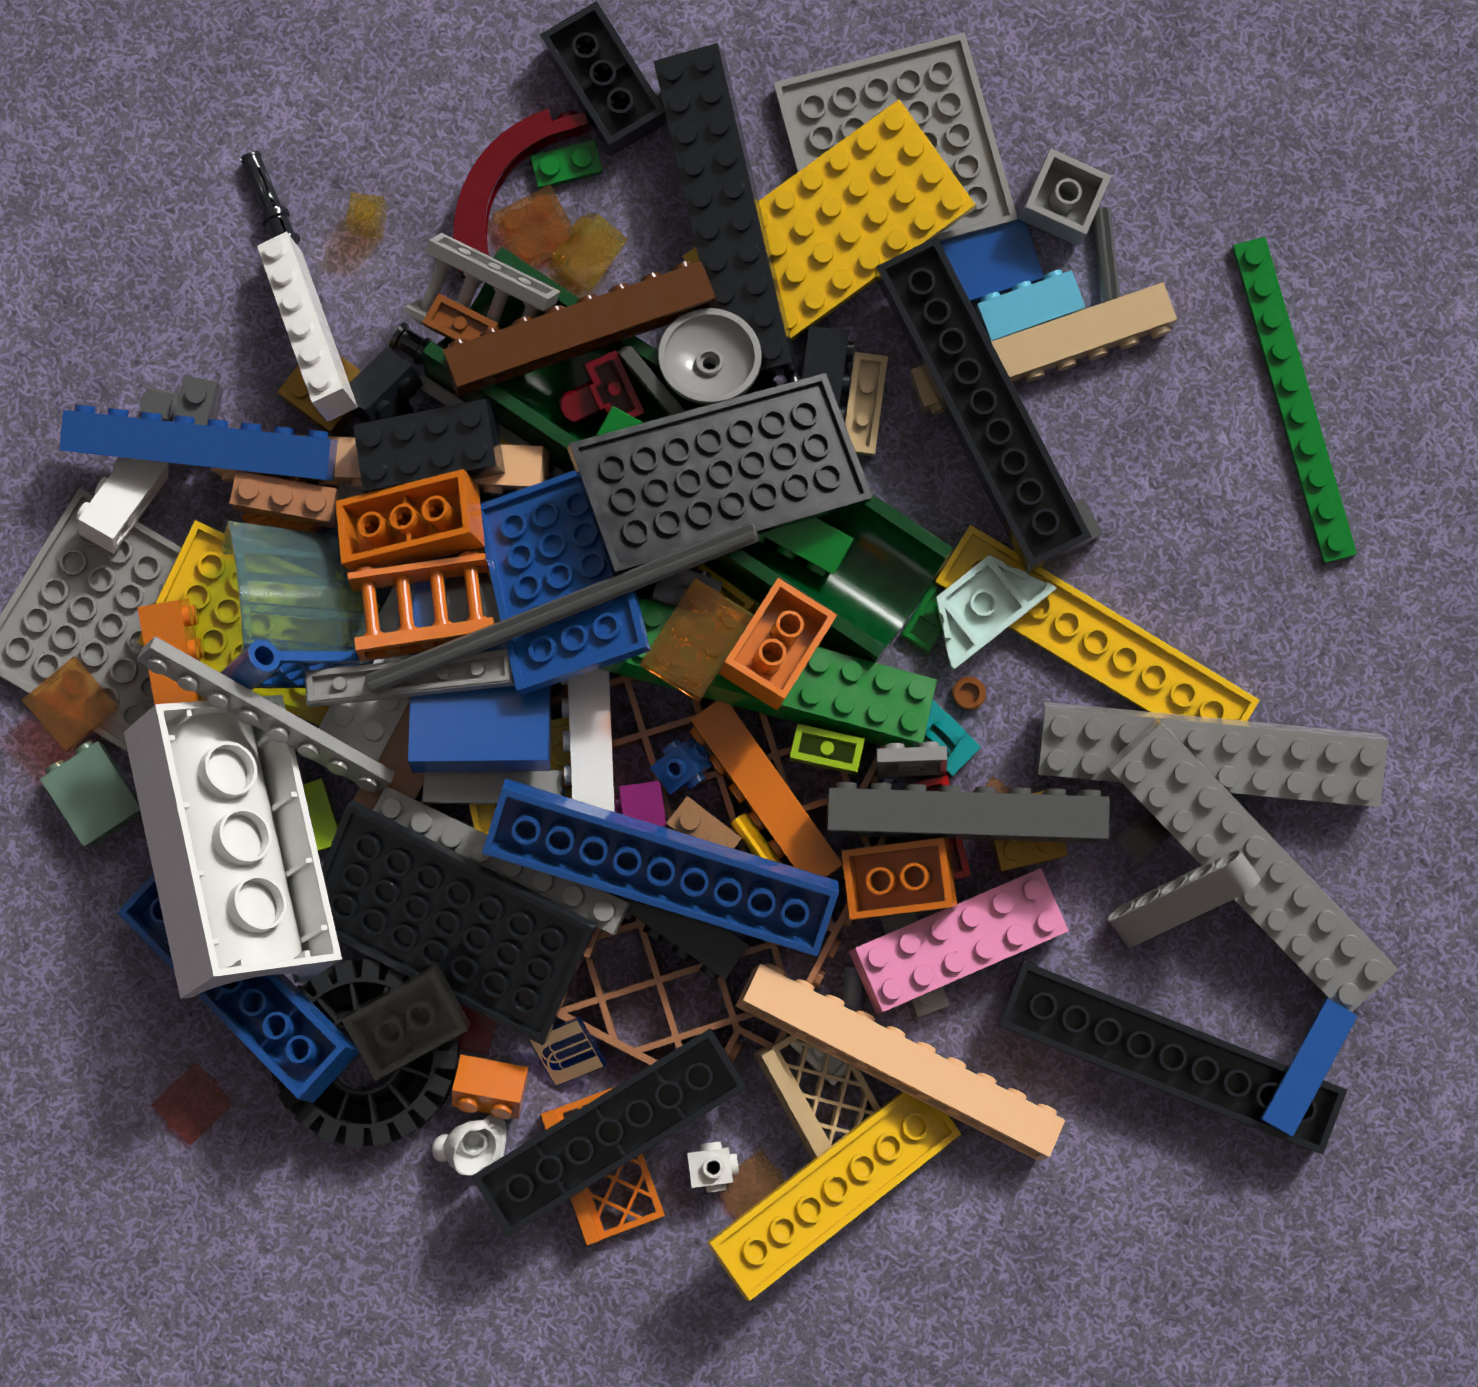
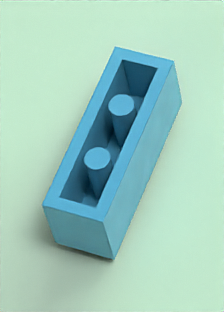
M1055 270L1044 275L1043 281L1031 284L1030 281H1024L1013 286L1012 291L1000 295L999 292H993L983 296L980 299L981 302L977 304L975 312L990 341L1084 310L1086 306L1072 270L1065 273L1062 270Z

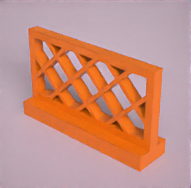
M613 1088L540 1114L545 1129L547 1130L563 1120V1113L576 1108L580 1109ZM643 1153L638 1155L637 1159L630 1160L640 1165L642 1170L637 1186L618 1178L623 1167L622 1165L617 1169L615 1176L611 1174L606 1175V1177L612 1179V1182L604 1198L590 1192L589 1187L570 1198L587 1245L665 1216ZM644 1179L649 1192L640 1188ZM615 1182H619L634 1190L626 1208L608 1200ZM638 1192L652 1198L656 1212L640 1216L630 1211ZM593 1198L602 1202L598 1211ZM605 1204L624 1212L618 1226L604 1231L600 1215ZM627 1214L637 1218L624 1223Z

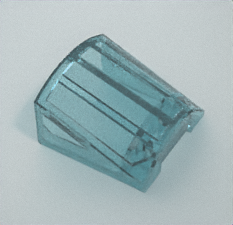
M227 521L222 552L225 555L234 554L242 627L240 654L256 640L269 641L278 651H356L354 637H360L366 633L362 591L353 592L347 576V573H350V571L341 564L339 536Z

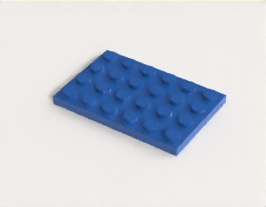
M575 470L481 504L485 541L484 549L501 621L613 577ZM636 590L506 641L516 691L521 695L651 651Z

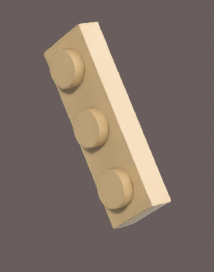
M855 352L845 425L855 452L859 455L875 457L888 356Z

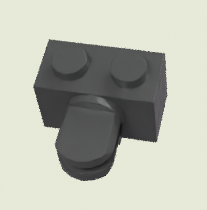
M184 375L180 393L157 388L148 389L140 399V408L142 412L162 414V421L174 422V416L178 415L195 417V424L207 425L208 419H217L224 390L217 382Z

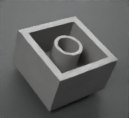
M1050 149L1041 164L1018 219L1079 246L1089 230L1111 175Z

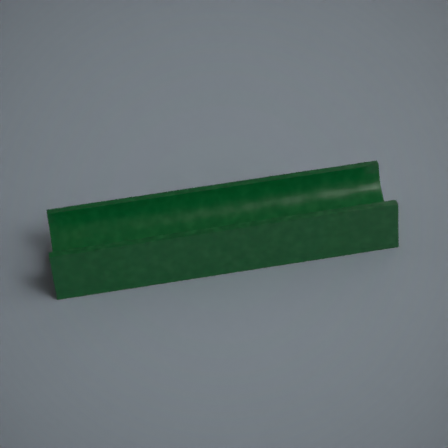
M502 246L495 254L494 259L561 291L556 304L550 308L558 305H563L565 308L577 304V300L580 299ZM485 282L469 309L486 317L496 292L493 289L494 286ZM508 296L498 323L499 330L512 326L514 321L522 317L525 309L522 300L514 296ZM538 311L536 317L545 315V311ZM637 336L458 397L464 402L487 399L495 407L498 424L532 446H543L550 452L549 462L566 473L575 470L567 449L569 443L594 437L605 419L602 412L581 422H571L564 418L559 407L560 399L564 393L588 382L581 365L611 351H618L624 345L632 346L685 411L707 406L689 401L674 392L662 376L658 360L659 351ZM446 337L437 344L430 341L423 350L425 376L457 396L443 360V349L448 348V344L453 341ZM621 360L645 412L634 418L645 423L667 417L668 415ZM872 494L873 498L868 503L816 517L854 538L834 575L826 571L822 577L806 568L805 566L808 561L796 555L794 560H791L775 551L778 544L767 538L764 544L757 541L703 564L761 604L777 578L783 580L837 614L820 644L834 652L878 663L943 569L953 547Z

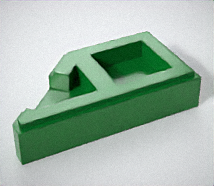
M934 583L930 586L900 637L928 654L942 633L936 603L939 591Z

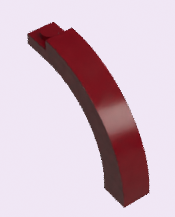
M545 109L515 123L490 143L478 157L462 186L455 211L453 239L490 256L487 239L488 222L493 202L500 187L510 173L533 153L557 142L589 133L584 111L580 113L568 111L560 114L557 120L552 121L549 109ZM459 270L461 279L466 278L463 274L464 272Z

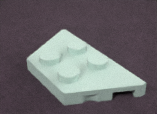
M989 555L936 597V603L952 670L954 671L1056 590L1055 586L1049 582L1045 583L1034 578L1023 570L1008 566L1003 561Z

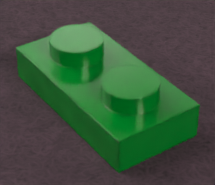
M595 140L530 156L539 190L603 174Z

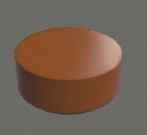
M975 677L961 678L952 689L954 704L964 711L978 709L986 698L985 686Z

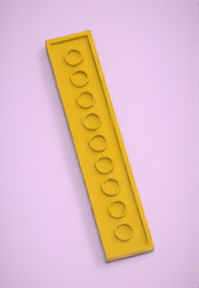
M970 525L936 579L935 584L946 590L989 555L1003 561L1008 566L1025 572L1026 570L1015 551ZM1039 567L1028 573V575L1045 583L1053 584L1056 590L1008 628L1146 712L1248 721L1260 701L1258 698L1045 569Z

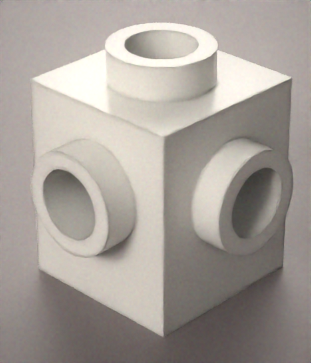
M721 1141L701 1144V1151L687 1153L692 1188L706 1186L707 1193L727 1190L726 1183L734 1182L733 1175L739 1174L737 1153L730 1154L729 1147L722 1148ZM710 1161H717L720 1164V1171L711 1173L708 1170V1163Z

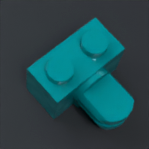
M932 700L923 742H938L939 746H947L946 775L951 779L981 746Z

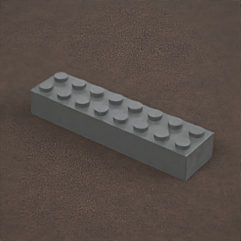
M836 782L835 788H829L827 793L826 835L1098 844L1109 839L1110 797L1101 796L1100 790H1080V793H1076V796L1066 795L1065 789H1045V792H1042L1041 795L1031 794V788L1019 787L1010 788V791H1007V793H996V787L988 786L975 787L973 792H961V786L954 785L940 786L938 791H926V785L907 784L904 790H891L892 784L871 783L869 789H857V783Z

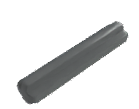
M1098 207L1092 220L1100 297L1101 303L1119 298L1120 288L1111 210L1109 207Z

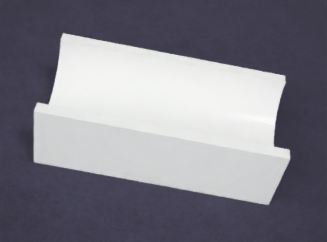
M283 695L262 696L285 709ZM208 700L154 705L124 731L180 999L194 997L204 991L228 983L266 975L292 974L294 983L306 982L342 960L295 749L284 742L273 740L268 736V733L254 725H247L241 722L238 716L229 711L212 706Z

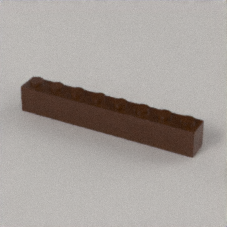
M690 261L676 265L672 269L673 271L661 275L659 272H654L644 276L640 280L641 282L629 286L627 283L618 284L612 287L609 293L597 297L595 294L586 295L577 300V304L565 308L563 305L554 306L546 310L545 315L533 319L530 316L522 317L514 321L510 327L501 330L498 327L490 328L483 331L478 338L469 341L467 339H458L448 344V348L443 349V360L457 397L669 325L680 316L693 310L714 308L716 296L702 262L699 261L693 264Z

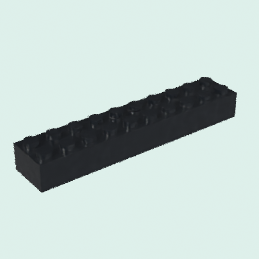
M715 43L655 60L653 62L699 261L703 264L716 296L714 308L739 316L755 332L761 346V366L754 382L798 371L725 55L719 44Z
M935 237L876 266L875 278L1026 572L1029 573L1088 544L1092 536L938 238Z
M1025 961L1019 964L996 1024L998 1027L1322 1155L1325 1152L1347 1093V1089L1323 1080L1294 1136L1289 1137L1260 1120L1289 1066Z

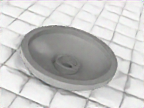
M715 308L693 310L677 318L663 334L659 345V367L666 383L678 395L695 403L711 405L739 397L753 385L761 366V346L753 329L739 316ZM707 363H711L715 366V368L712 370H707L703 366Z

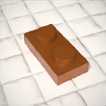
M439 293L422 321L424 327L452 341L458 339H467L469 341L480 337V334L487 329L499 328L497 322Z

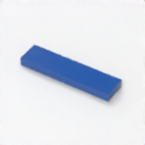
M1328 998L1324 1000L1261 1116V1121L1289 1137L1294 1136L1358 1015Z

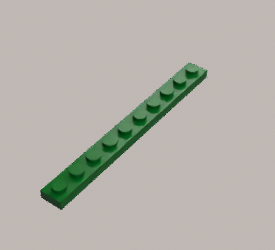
M1266 237L1234 244L1232 251L1322 563L1326 564L1356 556V548Z

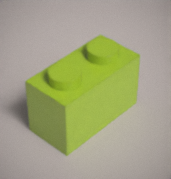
M797 724L789 761L856 776L865 738Z

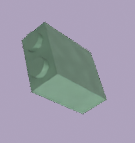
M92 741L82 744L74 751L76 754L74 757L66 762L59 760L45 770L47 774L40 778L83 847L90 849L141 816L137 794L105 745L98 741L94 744Z

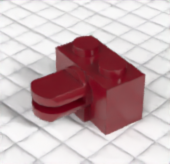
M616 350L581 365L588 382L564 393L559 404L561 414L571 422H581L602 412L606 417L611 406L622 410L632 417L645 413Z

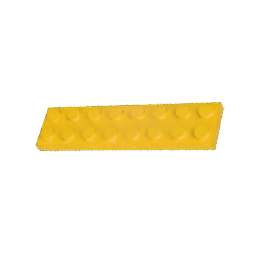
M901 1091L706 1242V1244L744 1299L751 1301L960 1136L961 1133L949 1115Z

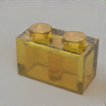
M587 213L586 216L582 215L572 227L573 234L567 242H562L555 249L552 255L554 260L549 267L577 290L590 293L625 245L628 238L599 214Z

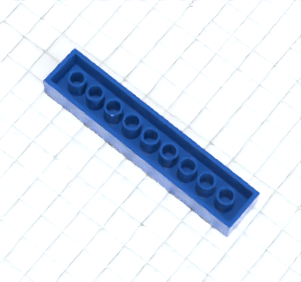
M506 778L482 854L814 956L819 954L839 894L837 880Z

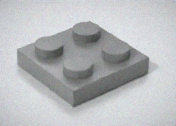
M922 742L918 744L919 747L905 748V745L902 743L886 744L883 749H877L878 779L946 776L947 746H939L938 742Z

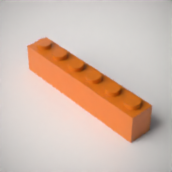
M716 701L690 719V724L693 727L689 730L690 735L696 743L702 746L706 745L713 756L709 758V761L719 775H722L724 772L733 783L728 786L729 790L739 803L745 800L752 810L748 816L759 831L765 828L772 838L768 844L779 860L785 857L791 867L824 877L830 876L843 866V863L730 704Z

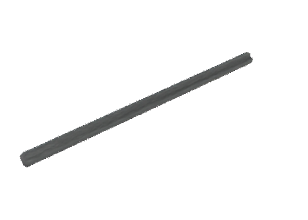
M746 523L368 673L365 676L367 686L372 693L380 692L746 547L759 540L757 531L752 523Z

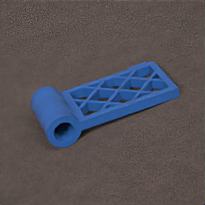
M256 640L221 671V674L251 691L254 688H306L305 671L366 665L373 662V660L361 662L356 651H278L269 641Z

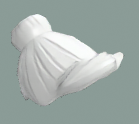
M489 1114L483 1120L469 1121L455 1127L449 1135L442 1134L438 1136L432 1145L433 1157L439 1162L448 1161L449 1165L460 1175L471 1176L504 1156L507 1136L504 1119H499Z

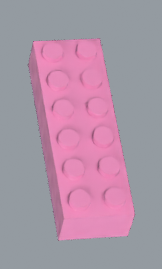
M1042 869L1035 870L958 903V907L944 909L850 950L849 954L875 1014L882 1013L1068 932L1069 930Z

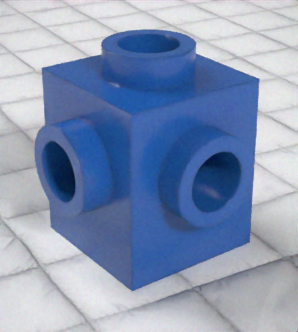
M691 738L683 743L679 739L670 743L662 750L665 756L650 768L669 795L686 786L691 790L706 779L703 773L713 765L708 759L705 748Z

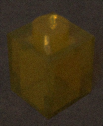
M351 192L346 226L350 234L384 239L388 205L384 196Z

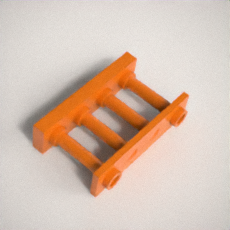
M467 551L459 554L458 557L377 569L372 566L358 568L356 572L347 573L353 592L362 591L366 633L363 636L354 637L355 649L360 661L365 662L418 654L494 624L493 617L487 618L483 616L478 573L489 572L485 553ZM464 576L469 618L466 621L452 623L448 618L444 578ZM430 580L435 622L432 626L418 628L414 626L409 583ZM396 586L400 628L394 632L384 633L380 631L375 588Z

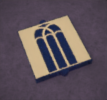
M580 1016L553 1027L543 1046L528 1039L540 1059L539 1065L544 1066L555 1087L607 1065L606 1060L596 1045L597 1039L590 1035Z

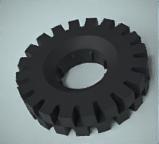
M368 959L335 963L334 966L327 968L303 985L297 986L337 1028L344 1029L346 1027L344 1022L361 1015H365V1020H370L371 1016H374L386 1022L391 1027L388 1029V1032L392 1033L394 1031L398 1038L400 1054H396V1057L400 1058L393 1076L390 1079L385 1077L383 1079L385 1084L369 1091H364V1086L362 1085L358 1086V1090L353 1089L338 1079L341 1076L339 1074L314 1103L297 1099L271 1072L273 1083L277 1082L280 1090L278 1096L285 1108L290 1109L295 1114L294 1119L306 1130L311 1129L317 1133V1137L331 1143L337 1142L350 1147H375L392 1143L409 1136V1134L419 1130L429 1122L450 1095L448 1092L455 1080L458 1068L457 1057L460 1055L459 1037H456L454 1028L456 1026L439 993L377 960Z

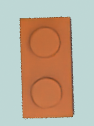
M461 1054L452 1088L451 1107H456L467 1113H474L476 1111L488 1113L499 1119H519L527 1086L528 1067Z

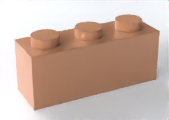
M236 471L229 504L236 511L335 529L337 523L336 501L341 500L342 495L335 488Z

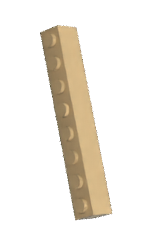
M1164 282L991 342L1012 383L1023 378L1026 379V382H1031L1044 377V371L1057 367L1058 371H1063L1077 365L1076 360L1086 356L1089 357V360L1101 358L1107 355V349L1119 345L1121 350L1133 347L1140 343L1138 338L1150 334L1152 339L1167 335L1171 332L1170 327L1174 326L1177 317ZM921 366L911 369L909 377L922 412L931 410L932 415L944 412Z

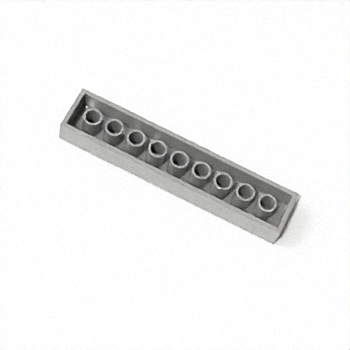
M1043 702L1036 763L1038 775L1121 782L1110 771L1107 764L1158 717L1229 793L1380 807L1388 747V739L1382 734Z
M1158 717L1107 764L1110 771L1202 866L1234 850H1240L1261 879L1252 890L1234 900L1330 1000L1353 1012L1398 971L1388 957Z

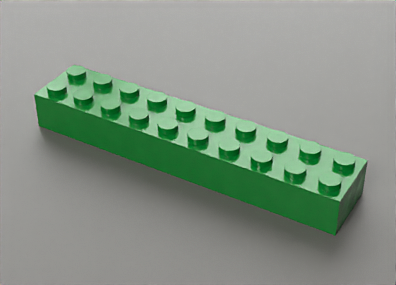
M638 598L651 651L599 668L811 727L865 738L864 741L881 746L889 743H902L905 745V748L919 747L918 744L924 741L937 679L817 647L778 710H775L718 674L746 627Z

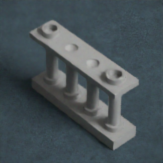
M440 233L428 240L424 251L433 256L436 261L423 300L418 298L406 305L403 312L412 316L416 323L423 325L422 321L438 293L440 294L448 268L451 266L463 271V274L466 276L457 303L467 308L470 307L479 281H484L494 286L493 289L496 292L486 317L497 323L500 321L508 296H514L522 300L525 305L522 317L530 316L533 319L536 318L538 311H545L556 304L561 291Z

